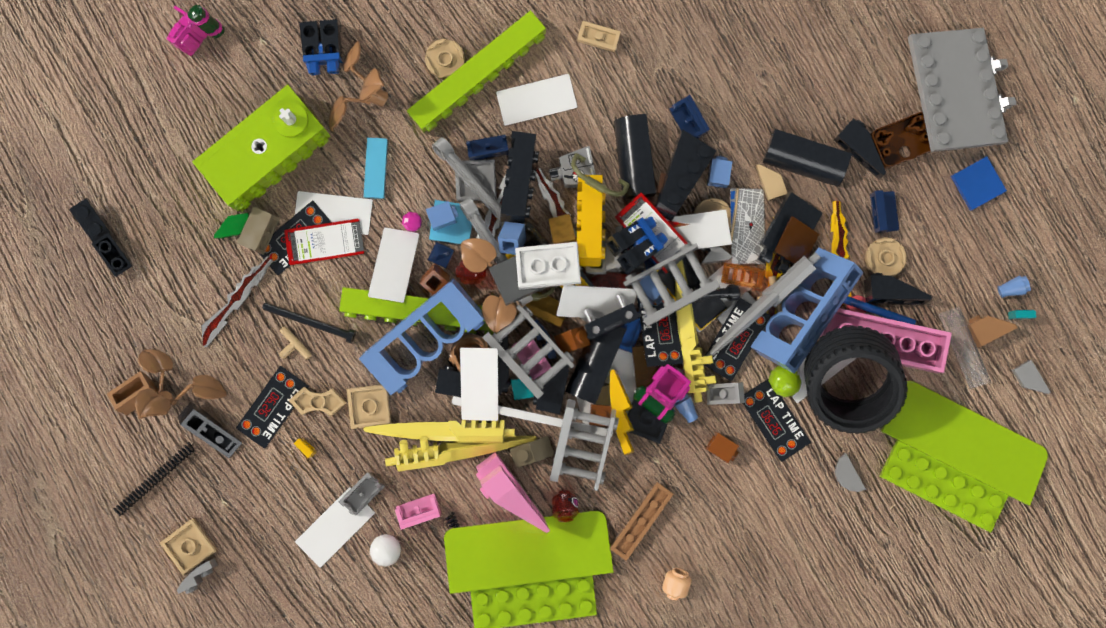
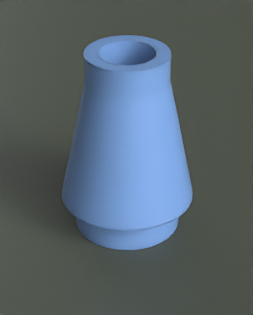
M1020 275L1003 285L997 286L1001 298L1026 295L1027 292L1031 291L1027 277H1021Z
M688 393L681 401L678 400L675 403L674 407L683 415L688 423L698 418L692 397Z

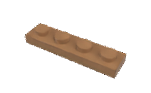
M656 482L610 546V550L627 561L674 494Z

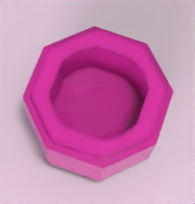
M408 212L403 216L402 225L407 231L416 232L421 228L422 219L417 213Z

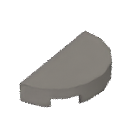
M844 453L838 458L834 472L838 483L849 491L860 492L866 490L849 457Z

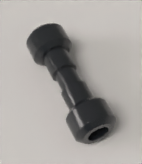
M736 284L728 285L726 288H719L694 303H702L705 299L727 298L729 301H737L740 298V288ZM693 287L692 289L695 291L701 287Z

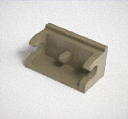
M253 206L237 243L264 255L280 218Z

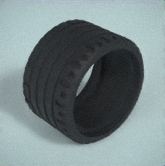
M854 325L833 329V331H829L826 335L821 336L806 356L804 376L810 407L820 421H823L825 425L830 426L834 430L850 434L875 431L890 423L897 413H900L901 407L905 404L908 387L898 351L889 338H886L884 334H880L877 330ZM849 358L871 359L881 364L888 371L883 385L872 395L859 400H844L832 396L822 387L821 383L825 374L832 366Z

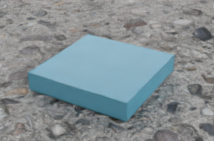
M435 200L434 206L446 201ZM449 202L451 206L455 205L458 217H455L457 223L436 231L431 226L429 240L461 245L462 241L470 239L472 224L464 215L459 203Z

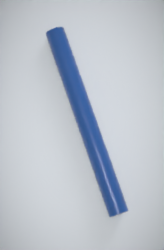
M849 296L843 302L844 304L891 320L914 325L916 323L915 319Z

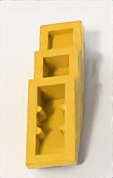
M613 369L610 371L611 410L616 409V417L619 418L616 433L624 455H629L635 451L627 433L634 429L626 411L632 409L633 406L618 372Z

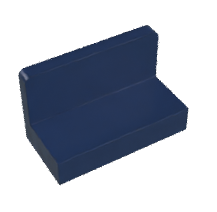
M883 190L872 192L870 200L875 233L898 231L899 222L895 192H883Z

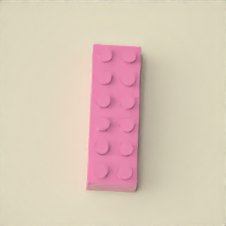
M841 308L838 309L821 334V336H824L827 332H831L836 328H842L843 326L869 327L889 338L898 351L902 366L932 373H944L952 333Z

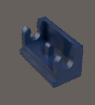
M691 95L672 105L673 107L669 108L681 131L685 130L697 139L709 132L710 129Z
M506 134L466 141L469 160H482L509 155Z

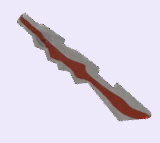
M267 256L258 266L252 267L250 273L243 276L241 283H237L236 290L227 295L228 303L202 325L204 347L210 345L228 323L225 319L233 310H239L250 295L252 288L258 286L265 276L267 268L273 262L270 257Z

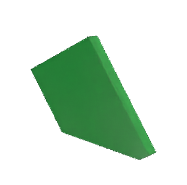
M244 213L228 216L214 234V239L240 236L250 214Z

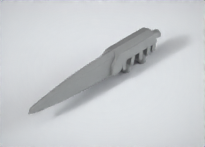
M815 252L810 258L807 259L803 256L779 280L762 292V296L725 332L706 356H714L749 328L772 306L776 307L816 270L814 264L821 257Z

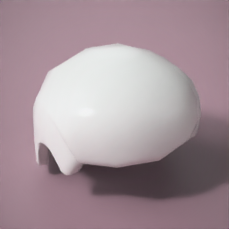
M387 534L376 537L370 547L372 560L378 566L383 567L395 564L401 553L399 541L394 536Z

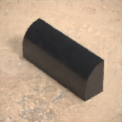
M647 114L630 115L614 120L620 178L630 185L627 193L622 196L623 200L635 198L640 193L645 197L655 196L656 188Z
M775 129L771 134L762 163L839 187L848 169L852 153Z
M620 327L598 338L589 340L591 345L582 349L565 392L596 404L627 329Z

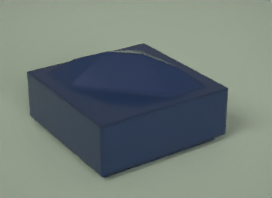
M436 242L428 261L447 269L455 251Z

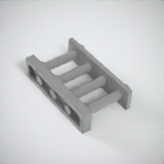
M688 243L680 248L681 252L638 275L634 272L625 277L627 280L623 282L625 287L632 285L646 311V317L643 320L647 327L720 288L717 280L711 281V279L707 278L693 252L698 249L697 243L693 245ZM685 255L701 282L699 284L701 288L695 291L689 288L675 263L676 260ZM667 265L682 291V298L677 301L671 298L657 273L658 270ZM650 275L664 301V308L658 311L656 308H653L639 283V280Z
M518 305L516 308L520 313L508 326L501 329L497 334L491 335L488 332L482 338L491 348H497L498 356L534 396L539 399L544 394L541 391L544 388L543 386L566 365L571 369L575 366L572 363L574 358L567 351L563 353L531 318L533 313L526 305L523 308ZM527 319L534 328L511 349L508 348L505 351L500 345L503 342L502 340L521 322ZM540 334L547 344L524 365L521 364L519 366L514 361L515 355ZM554 349L561 359L538 380L532 381L528 376L530 370Z
M568 399L550 481L558 482L559 475H573L595 480L594 490L598 491L599 484L604 483L606 472L602 471L612 430H617L619 418L616 417V409H612L610 418L578 411L575 408L576 401ZM578 419L608 426L606 436L575 430L574 427H571V422ZM577 438L604 444L602 453L596 454L570 448V445H566L567 439ZM572 456L599 462L597 472L566 466V463H562L563 457Z

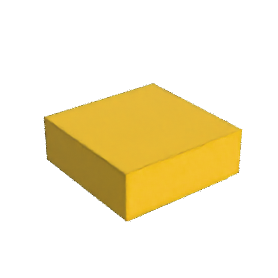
M299 438L294 443L307 458L312 457L317 452L304 438Z

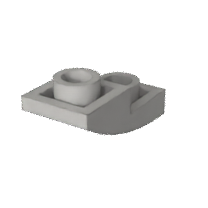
M215 558L192 571L178 587V594L183 591L189 594L197 590V585L203 582L201 577L203 578L213 573L212 568L218 566Z

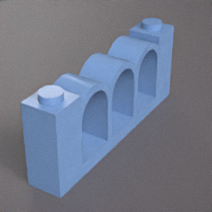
M819 247L816 253L821 258L814 264L816 270L798 286L799 288L793 290L782 301L783 312L776 313L768 320L766 332L762 330L751 345V348L760 356L794 374L864 273L855 262ZM827 278L834 282L824 297L811 292V287L817 280ZM811 301L818 305L807 321L795 315L796 308L801 303ZM794 324L802 327L791 345L779 339L781 330L787 325Z
M453 278L359 357V360L390 395L395 392L399 394L408 386L406 384L408 379L416 376L420 371L423 361L436 359L441 354L445 343L458 341L463 336L465 329L467 332L472 329L476 331L484 324L482 310ZM441 301L460 323V331L454 335L442 332L426 314ZM419 319L438 341L439 347L434 352H425L420 349L405 332ZM398 337L416 358L417 366L410 370L401 368L384 348Z

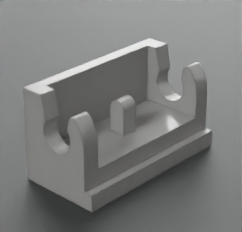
M367 472L338 502L343 507L345 506L350 514L356 516L385 486L371 472Z

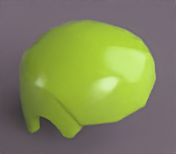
M777 366L771 371L769 376V383L773 391L782 397H791L799 392L802 382L797 371L794 374L781 366Z

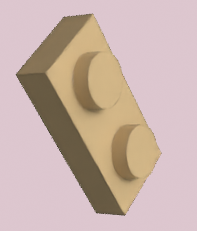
M582 21L577 42L615 52L621 31Z

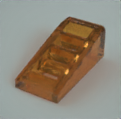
M724 263L721 283L736 284L741 287L762 290L765 269ZM730 268L734 269L732 280L728 279ZM738 270H742L740 281H736ZM746 271L750 272L748 282H745ZM754 273H758L756 284L753 283Z

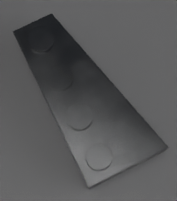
M682 130L677 138L655 207L669 221L673 220L716 153L715 149L685 130Z
M512 131L511 148H509L508 155L509 168L506 169V187H504L500 222L525 224V218L530 217L531 206L527 205L528 199L532 200L534 188L530 187L531 181L535 182L536 169H533V165L538 163L539 151H535L536 134Z

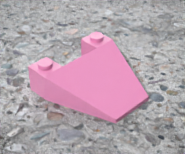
M496 452L476 466L478 471L476 476L482 486L480 491L486 499L490 497L496 504L546 533L550 531L542 514Z

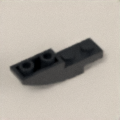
M85 198L69 209L93 242L91 243L115 277L133 267L119 239L103 215L98 213L88 198Z

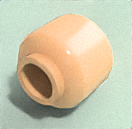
M673 568V570L666 573L662 589L669 599L679 600V598L687 597L692 582L689 573L681 568Z

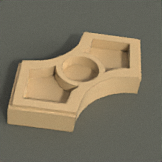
M303 387L289 400L301 415L309 411L318 410L325 412L330 417L347 403L334 388L325 393H314Z

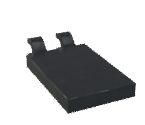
M788 192L760 242V245L764 248L758 256V260L762 263H770L774 253L780 259L773 270L779 274H785L789 264H795L776 253L775 249L791 216L814 230L823 213L794 193Z

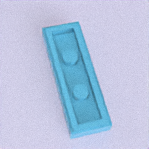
M367 138L364 198H385L388 139Z

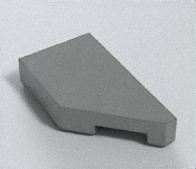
M1028 360L1012 369L1022 388L1044 394L1051 393L1032 360Z

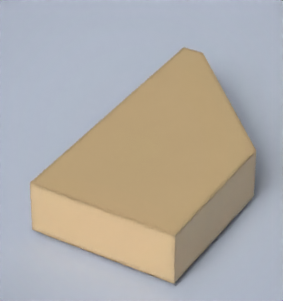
M760 164L755 166L768 201L787 195L781 174Z

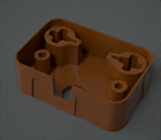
M923 112L880 127L870 134L885 170L931 152ZM914 123H920L921 125L920 127H911L912 125H914ZM878 137H879V138H882V137L885 138V137H887L883 142H882V141H879V142H878V140H877ZM901 147L909 148L910 155L908 157L900 155L899 150Z

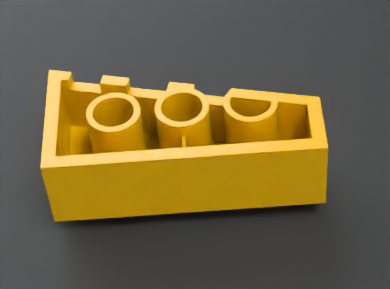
M585 175L603 183V175ZM578 177L576 242L578 244L579 265L583 267H601V259H605V247H602V241H605V229H602V223H605L606 213L602 211V205H605L606 194L585 184V181Z

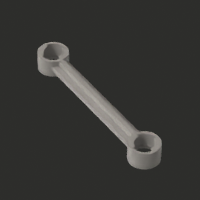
M443 137L432 144L434 152L453 168L499 220L500 226L503 227L505 222H500V203L454 153L451 144Z
M469 197L459 203L461 210L471 222L479 237L494 246L497 253L494 259L496 264L508 260L504 253H500L499 244L482 219L473 200ZM532 295L518 300L521 306H524L533 300Z

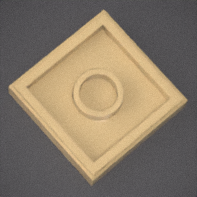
M382 385L347 389L351 429L392 424L389 393Z
M195 518L190 519L160 542V545L183 576L218 551Z

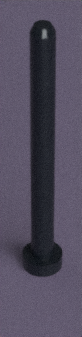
M264 303L262 306L264 311L345 338L347 343L352 344L354 341L356 330L350 329L347 331L269 303Z

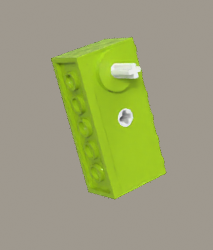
M287 84L193 160L192 163L224 202L239 212L240 210L247 209L253 199L263 196L269 186L279 183L285 173L295 170L301 160L311 157L312 151L317 147H323L327 144L328 138L331 136Z

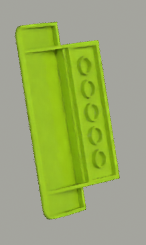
M907 381L908 392H906L907 398L905 399L904 406L901 407L900 413H897L896 417L890 423L884 425L880 431L896 439V442L879 477L988 532H992L1008 496L1030 506L1048 458L1046 449L914 381Z
M587 511L547 516L544 519L550 529L548 533L525 520L449 529L444 535L450 594L470 591L474 628H503L597 615L593 575L614 573L605 515L600 511Z

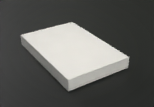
M577 242L515 248L519 290L581 284Z

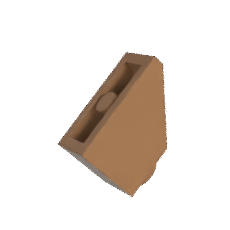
M980 315L968 319L969 323L964 325L974 347H982L1017 328L1016 324L991 316L980 317Z

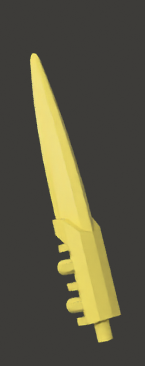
M681 260L677 266L688 284L683 260ZM675 280V295L677 301L682 298V291ZM691 303L676 311L684 376L691 381L688 393H693L694 401L698 403L703 401L701 392L708 390L707 384L716 383V376L705 377L704 364H712L713 356L702 357V348L696 347L699 342Z
M499 414L498 421H491V423H487L482 420V423H479V420H471V423H466V420H462L461 425L457 421L415 422L363 428L365 432L419 440L422 437H427L428 440L456 441L457 443H504L505 437H515V429H506L505 420H500L499 423Z
M537 436L505 437L504 443H457L448 441L442 442L439 446L437 442H433V446H429L428 438L422 437L420 438L421 447L417 448V445H412L413 449H408L407 440H401L399 442L400 451L398 448H395V457L385 458L386 466L396 465L398 472L444 465L446 462L477 457L536 440Z

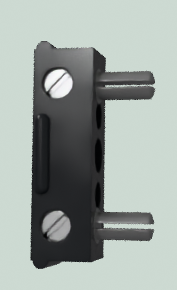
M623 293L620 295L625 307L618 294L616 297L621 308L595 320L590 308L584 310L589 322L584 325L589 340L598 338L641 317L633 303L627 304Z

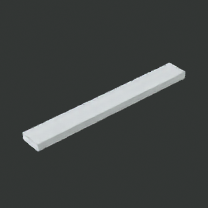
M453 396V405L461 406V397ZM498 405V414L557 427L562 426V418ZM576 421L571 422V427H574L575 430L606 436L607 428Z

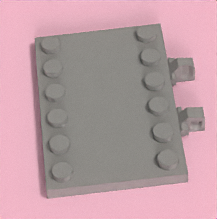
M984 28L919 33L908 36L931 152L1007 143L1008 138L1002 113H1005L1006 109H1010L1017 104L1015 97L1002 99V95H998L994 75L997 74L996 71L1006 69L1008 62L1007 59L995 60L994 56L990 57Z

